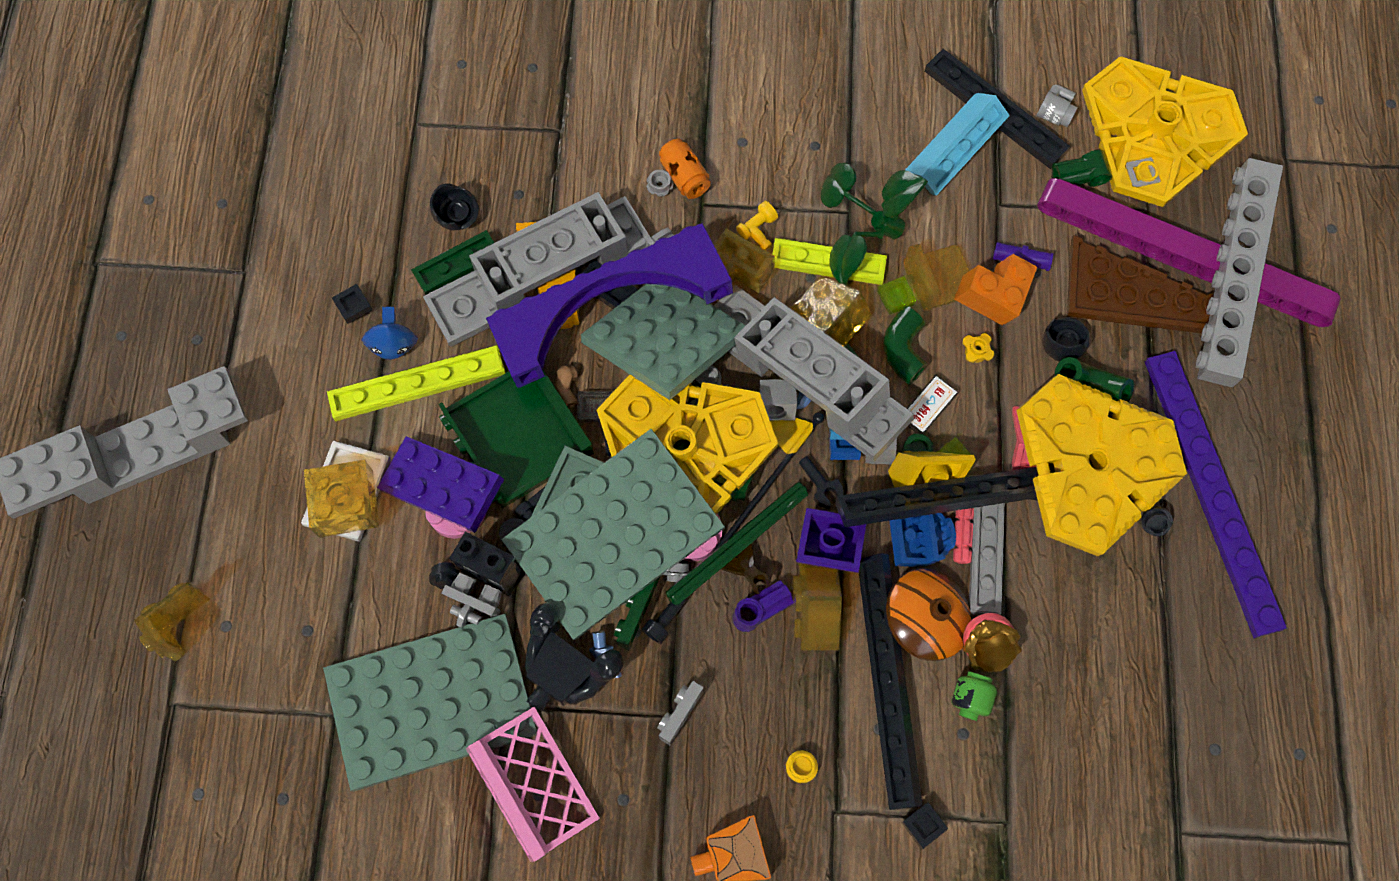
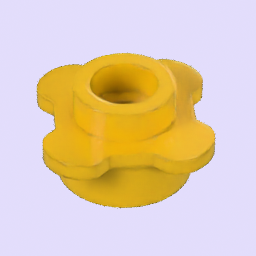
M983 333L978 337L970 335L964 337L962 343L966 347L965 358L967 361L978 363L984 360L990 361L994 357V351L990 348L991 337L988 334ZM976 346H980L981 350H977Z

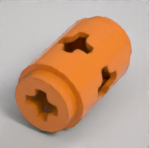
M677 138L663 145L659 151L660 163L666 172L669 173L680 193L688 199H694L704 194L710 187V177L688 143Z

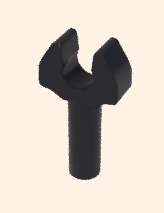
M806 456L799 461V464L817 487L813 500L817 505L829 509L831 503L824 493L832 491L836 497L843 495L842 484L838 479L834 481L826 480L811 459Z

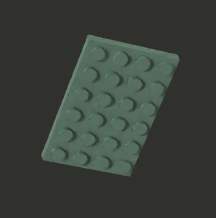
M650 429L505 536L502 541L512 555L515 556L517 562L544 600L559 608V621L571 638L576 640L722 531L725 526L653 430Z
M506 614L482 620L478 625L468 624L463 629L458 627L323 668L348 783L352 792L468 757L469 754L466 748L531 709V705L526 702L528 694ZM531 716L520 723L517 736L523 738L536 736L537 728ZM515 726L504 733L513 735ZM497 736L489 741L488 745L491 749L510 744L511 739Z

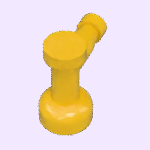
M763 201L758 206V213L745 224L740 223L736 226V230L744 240L752 237L760 245V248L766 251L771 247L772 243L766 239L758 227L764 222L773 223L778 219V214L769 202Z

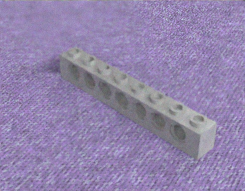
M1248 158L1242 167H1237L1234 172L1232 184L1236 186L1227 204V209L1231 210L1230 217L1226 219L1222 229V235L1226 237L1224 244L1220 246L1217 254V261L1220 262L1219 271L1215 272L1212 280V288H1215L1214 297L1210 298L1206 309V314H1209L1210 317L1208 324L1204 326L1201 334V341H1204L1203 351L1199 352L1196 360V368H1199L1197 379L1228 387H1234L1243 379L1283 170L1282 165ZM1249 190L1254 191L1257 196L1251 194ZM1244 215L1248 216L1252 220V222L1246 220L1244 218ZM1238 241L1245 243L1247 248L1242 247ZM1233 267L1240 269L1242 275L1236 273ZM1228 293L1233 294L1237 301L1230 299ZM1222 319L1229 321L1232 328L1226 327ZM1217 346L1224 348L1227 356L1222 355L1218 351Z

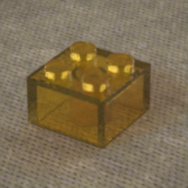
M365 459L304 470L309 528L319 538L379 528L374 474Z

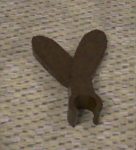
M752 543L737 555L738 558H733L720 569L745 576L756 594H760L759 585H756V583L763 581L767 584V587H770L768 575L760 572L754 566Z

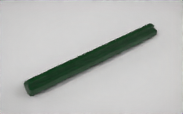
M796 482L669 588L666 591L669 601L674 605H679L805 499L808 496L807 488L800 482Z

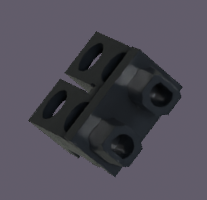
M466 531L449 558L455 563L459 571L480 582L484 581L486 585L502 591L507 596L511 595L524 572L522 567L514 562L515 556Z

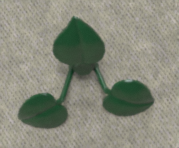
M838 163L831 169L821 189L822 203L826 207L834 208L842 202L845 196L873 215L871 225L876 231H856L852 237L845 234L836 241L831 250L829 262L832 275L839 284L846 287L849 278L862 263L867 250L866 241L863 237L882 239L883 236L895 240L902 235L905 229V222L898 215L909 206L928 183L925 178L907 170L895 172L888 179L882 191V197L885 200L881 204L883 211H876L848 192L856 182V172L852 166L847 163Z

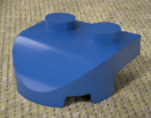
M942 513L889 521L895 566H929L945 559L950 549L955 546L956 531L951 518H945Z

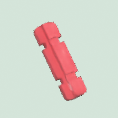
M973 508L956 510L955 518H958V521H955V546L957 548L953 550V560L958 564H969L971 562L972 551H969V548L972 547L973 523H970V520L974 518Z

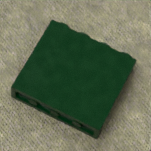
M543 369L545 377L520 388H517L510 372H507L445 408L442 402L438 404L443 413L438 417L447 432L451 429L455 432L457 438L453 441L461 455L468 453L472 460L470 463L499 474L504 478L492 503L497 501L502 509L548 482L564 446L588 456L594 454L591 442Z

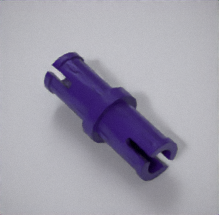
M997 242L993 260L1003 261L1010 255L1015 254L1037 266V268L1049 271L1054 253L1028 249L1029 246L1027 245L1018 247Z

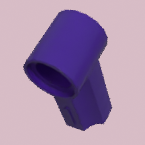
M780 580L762 590L760 594L741 600L733 613L732 620L734 626L742 632L753 631L759 624L792 606L794 601L791 593ZM743 609L751 610L755 614V620H743L740 616V611Z

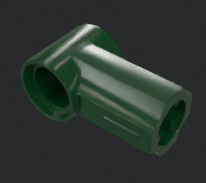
M1103 150L1090 151L1080 159L1054 163L1052 166V179H1061L1073 185L1087 183L1090 187H1097L1106 184L1112 179V173Z

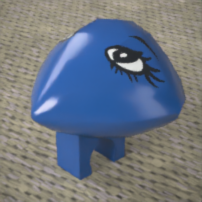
M382 307V324L371 327L361 340L371 352L380 358L392 360L407 353L416 344L418 337L406 326L396 324L394 307Z

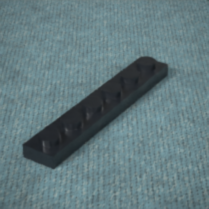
M944 48L926 65L924 72L965 104L976 93L996 95L1010 115L998 129L1050 170L1053 164L1057 163L1068 152L1070 145Z

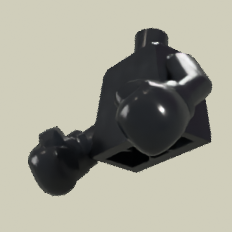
M552 603L539 604L531 614V636L527 645L525 660L526 677L537 686L526 702L535 707L540 713L552 698L562 706H565L568 703L575 705L594 697L603 685H606L621 673L624 665L621 653L615 649L605 651L593 662L550 631L560 617L559 608Z

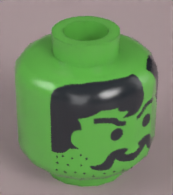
M969 671L967 676H960L957 679L951 703L954 707L960 709L959 716L977 721L978 716H989L991 714L997 695V688L992 684L993 679Z

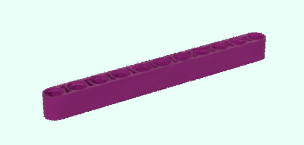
M1053 178L1047 181L1037 204L1038 209L1042 213L1212 283L1215 272L1219 271L1220 262L1217 261V254L1221 246L1220 244L1064 180ZM1266 263L1264 264L1258 303L1317 327H1329L1332 325L1341 297L1336 292ZM1233 267L1236 273L1242 275L1240 269Z

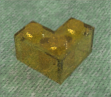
M727 228L714 245L732 283L734 280H737L759 293L774 272L775 256Z
M799 564V576H793L795 612H800V619H794V638H800L801 650H839L842 597L837 569Z

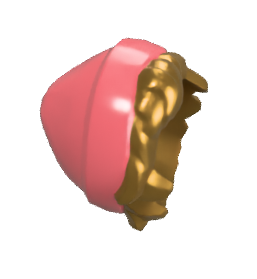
M985 613L975 617L967 625L963 635V651L969 656L973 669H980L982 672L988 673L1002 672L1021 653L1022 648L1018 644L1021 636L1004 616L996 613Z

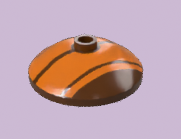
M916 569L901 576L893 584L888 594L886 614L890 630L896 641L908 653L926 661H941L954 656L964 647V631L972 620L970 606L962 589L949 576L933 569ZM938 606L941 608L942 614L938 611Z

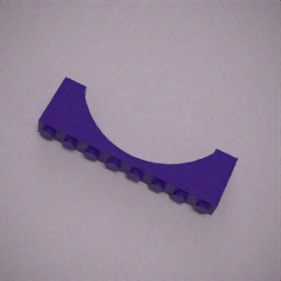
M703 224L688 226L674 236L661 238L653 245L642 250H633L626 257L616 261H608L594 271L581 273L569 282L562 285H553L546 292L537 296L526 297L520 303L509 308L499 309L491 316L486 317L517 388L545 377L542 371L545 358L559 329L579 307L604 292L636 284L665 285L699 296L704 299L706 305L732 294V280Z

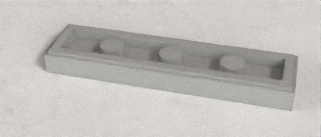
M1005 503L973 508L969 606L971 614L974 615L985 613L1001 615Z

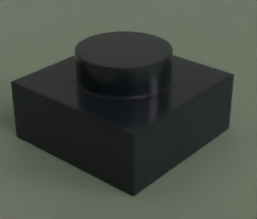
M357 284L331 297L347 324L373 311Z
M928 802L901 822L921 850L948 830V827Z

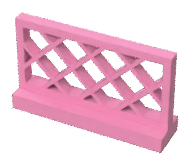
M532 707L466 748L530 862L537 861L546 855L547 852L600 819L535 707ZM530 716L538 728L535 740L517 736L520 723ZM515 726L513 735L504 733ZM541 734L546 743L539 742ZM497 736L511 739L507 758L494 755L488 742ZM516 740L533 744L529 763L511 759ZM538 746L549 748L553 753L554 757L551 768L533 764ZM498 760L506 762L504 770L502 769ZM557 762L563 771L555 770ZM510 763L528 767L523 786L510 783L507 778ZM532 768L549 772L545 791L527 787ZM554 774L566 776L570 782L567 796L550 793ZM514 788L522 790L520 798ZM573 790L579 799L572 798ZM526 791L544 795L540 814L527 812L523 802ZM548 796L566 801L562 819L544 816ZM570 802L582 804L589 817L579 824L566 821ZM531 817L538 818L537 826H535ZM543 820L560 823L557 838L548 844L544 842L540 835ZM565 825L573 827L563 833Z

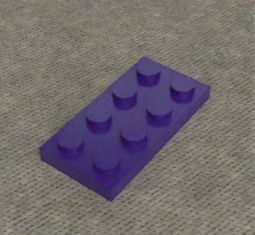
M406 436L378 484L377 489L476 533L504 478L499 474Z

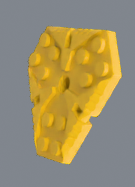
M1120 56L1085 83L1082 92L1090 118L1092 119L1091 122L1094 126L1095 135L1100 137L1101 140L1099 148L1105 152L1112 173V179L1110 180L1112 191L1163 207L1194 180L1199 178L1203 173V169L1208 170L1240 144L1246 138L1248 132L1233 90L1181 75L1179 80L1169 78L1171 71ZM1152 157L1153 162L1143 161L1137 167H1133L1137 181L1151 182L1159 175L1161 182L1133 187L1125 167L1126 163ZM1149 165L1155 169L1154 177L1150 173Z
M629 374L597 409L612 457L652 429L715 514L720 512L724 505L731 499L730 494L735 488L740 489L778 447V442L760 392L705 382H702L701 387L692 386L690 383L671 400H668ZM689 397L698 399L697 406L688 404ZM684 439L690 442L689 447L685 450H676L674 448V444L678 440ZM719 475L726 479V482L721 487L714 482Z
M1058 374L1054 376L1016 410L1029 466H1036L1038 476L1033 478V483L1046 536L1096 556L1104 554L1141 518L1142 511L1150 510L1162 496L1187 474L1173 420L1154 412H1149L1144 408H1139L1137 405L1129 404L1122 399L1115 401L1110 394L1102 393L1100 390L1092 389L1087 385H1082L1080 382ZM1109 411L1113 412L1112 418L1108 417ZM1050 463H1053L1055 473L1050 472ZM1128 495L1135 501L1134 503L1129 499Z

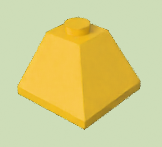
M904 451L898 452L888 473L894 487L963 478L967 475L976 459L974 455Z

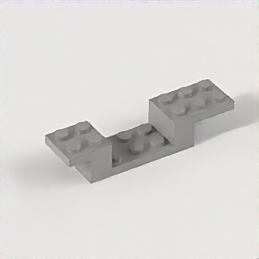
M599 192L469 255L474 268L473 272L423 296L446 341L452 347L489 328L486 317L491 316L499 309L509 308L520 303L524 299V293L594 258L603 265L608 261H616L626 257L633 250H642L646 248L645 239L649 237V234L626 196L606 205Z
M734 285L733 293L721 298L714 305V307L746 325L734 337L736 345L728 351L730 354L761 377L770 369L826 411L827 424L831 430L874 462L914 420V413L890 397L888 378L775 297L764 306L737 285Z
M223 366L167 389L173 405L96 437L79 425L1 457L0 492L8 516L13 519L72 494L90 504L230 445L225 430L248 420L229 370Z

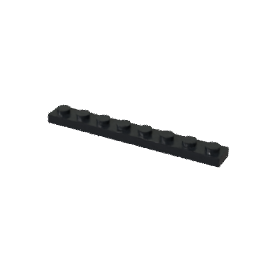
M1049 465L1050 472L1055 473L1054 465ZM1036 467L840 495L837 496L835 505L844 527L1029 500L1037 498L1033 478L1038 476Z
M879 553L861 559L859 581L889 810L922 807L923 804L902 650L890 630L886 614L887 598L893 586L889 555Z

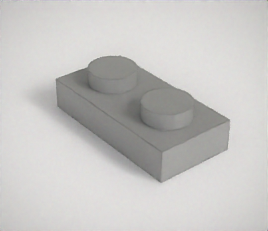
M692 681L689 687L683 685L674 702L678 703L672 715L667 712L657 727L661 731L659 734L660 740L671 746L701 697L704 687Z

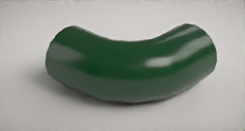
M905 306L887 327L883 348L890 367L898 377L908 385H911L928 365L914 351L912 346L913 339L926 325L920 314L911 307Z
M1071 357L1062 359L1055 368V376L1060 374L1080 382L1082 385H1087L1092 389L1100 390L1102 393L1110 394L1115 401L1122 399L1129 402L1132 397L1134 382L1130 378L1099 369Z

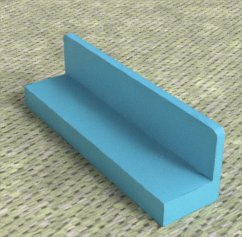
M974 94L905 170L925 178L928 181L925 188L930 194L937 196L1010 115L996 95Z

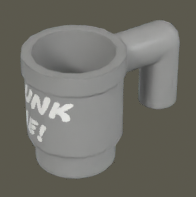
M1053 85L1036 116L1057 126L1060 124L1068 127L1078 108L1070 104L1076 93L1060 85Z

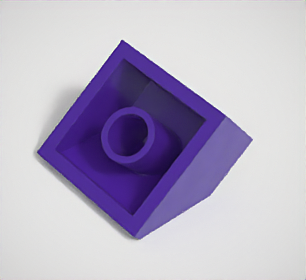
M806 508L796 562L859 573L866 524L844 527L839 513Z

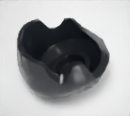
M450 183L439 185L432 193L430 212L434 221L443 228L453 231L463 230L471 226L477 219L479 205L475 195L470 191Z
M1069 317L1054 318L1047 326L1042 338L1045 352L1057 362L1068 357L1079 359L1088 350L1092 341L1090 332L1079 320Z

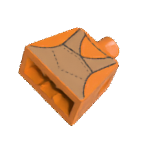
M754 815L706 837L709 852L690 857L695 876L714 871L716 881H761L771 878Z

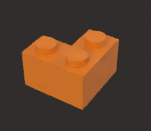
M1015 254L998 263L994 272L981 265H977L963 275L954 300L1003 326L1020 315L1037 266Z

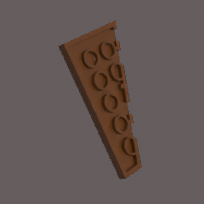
M1073 235L1070 246L1066 317L1202 334L1203 328L1208 324L1210 317L1209 314H1206L1207 305L1210 298L1214 297V294L1206 295L1192 289V285L1182 281L1180 284L1167 278V274L1127 257L1122 259L1107 252L1108 249L1099 245L1097 247L1082 242L1083 238ZM1222 319L1226 327L1232 328L1229 321Z

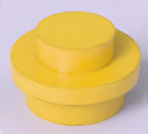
M804 750L796 751L787 759L786 772L793 781L807 783L816 776L818 763L810 752Z

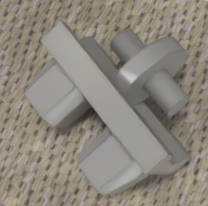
M459 573L451 587L445 585L441 593L465 604L463 608L453 605L450 609L451 614L458 616L456 625L462 629L468 622L478 625L482 617L474 614V609L492 617L499 616L501 610L497 607L502 591L485 584L479 599L473 598L469 595L476 580Z

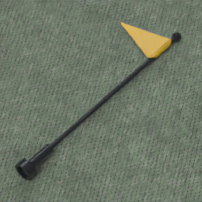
M815 413L811 423L795 418V420H770L778 445L787 455L713 552L733 536L787 463L812 433L816 425L824 421L822 413ZM686 600L682 601L679 605H674L670 602L656 621L651 619L647 621L642 631L656 643L662 644L669 635L665 628L685 604Z

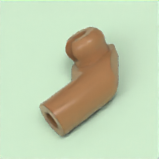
M565 365L559 368L554 382L555 389L568 409L573 408L578 403L570 390L571 382L578 376L577 369L572 365Z

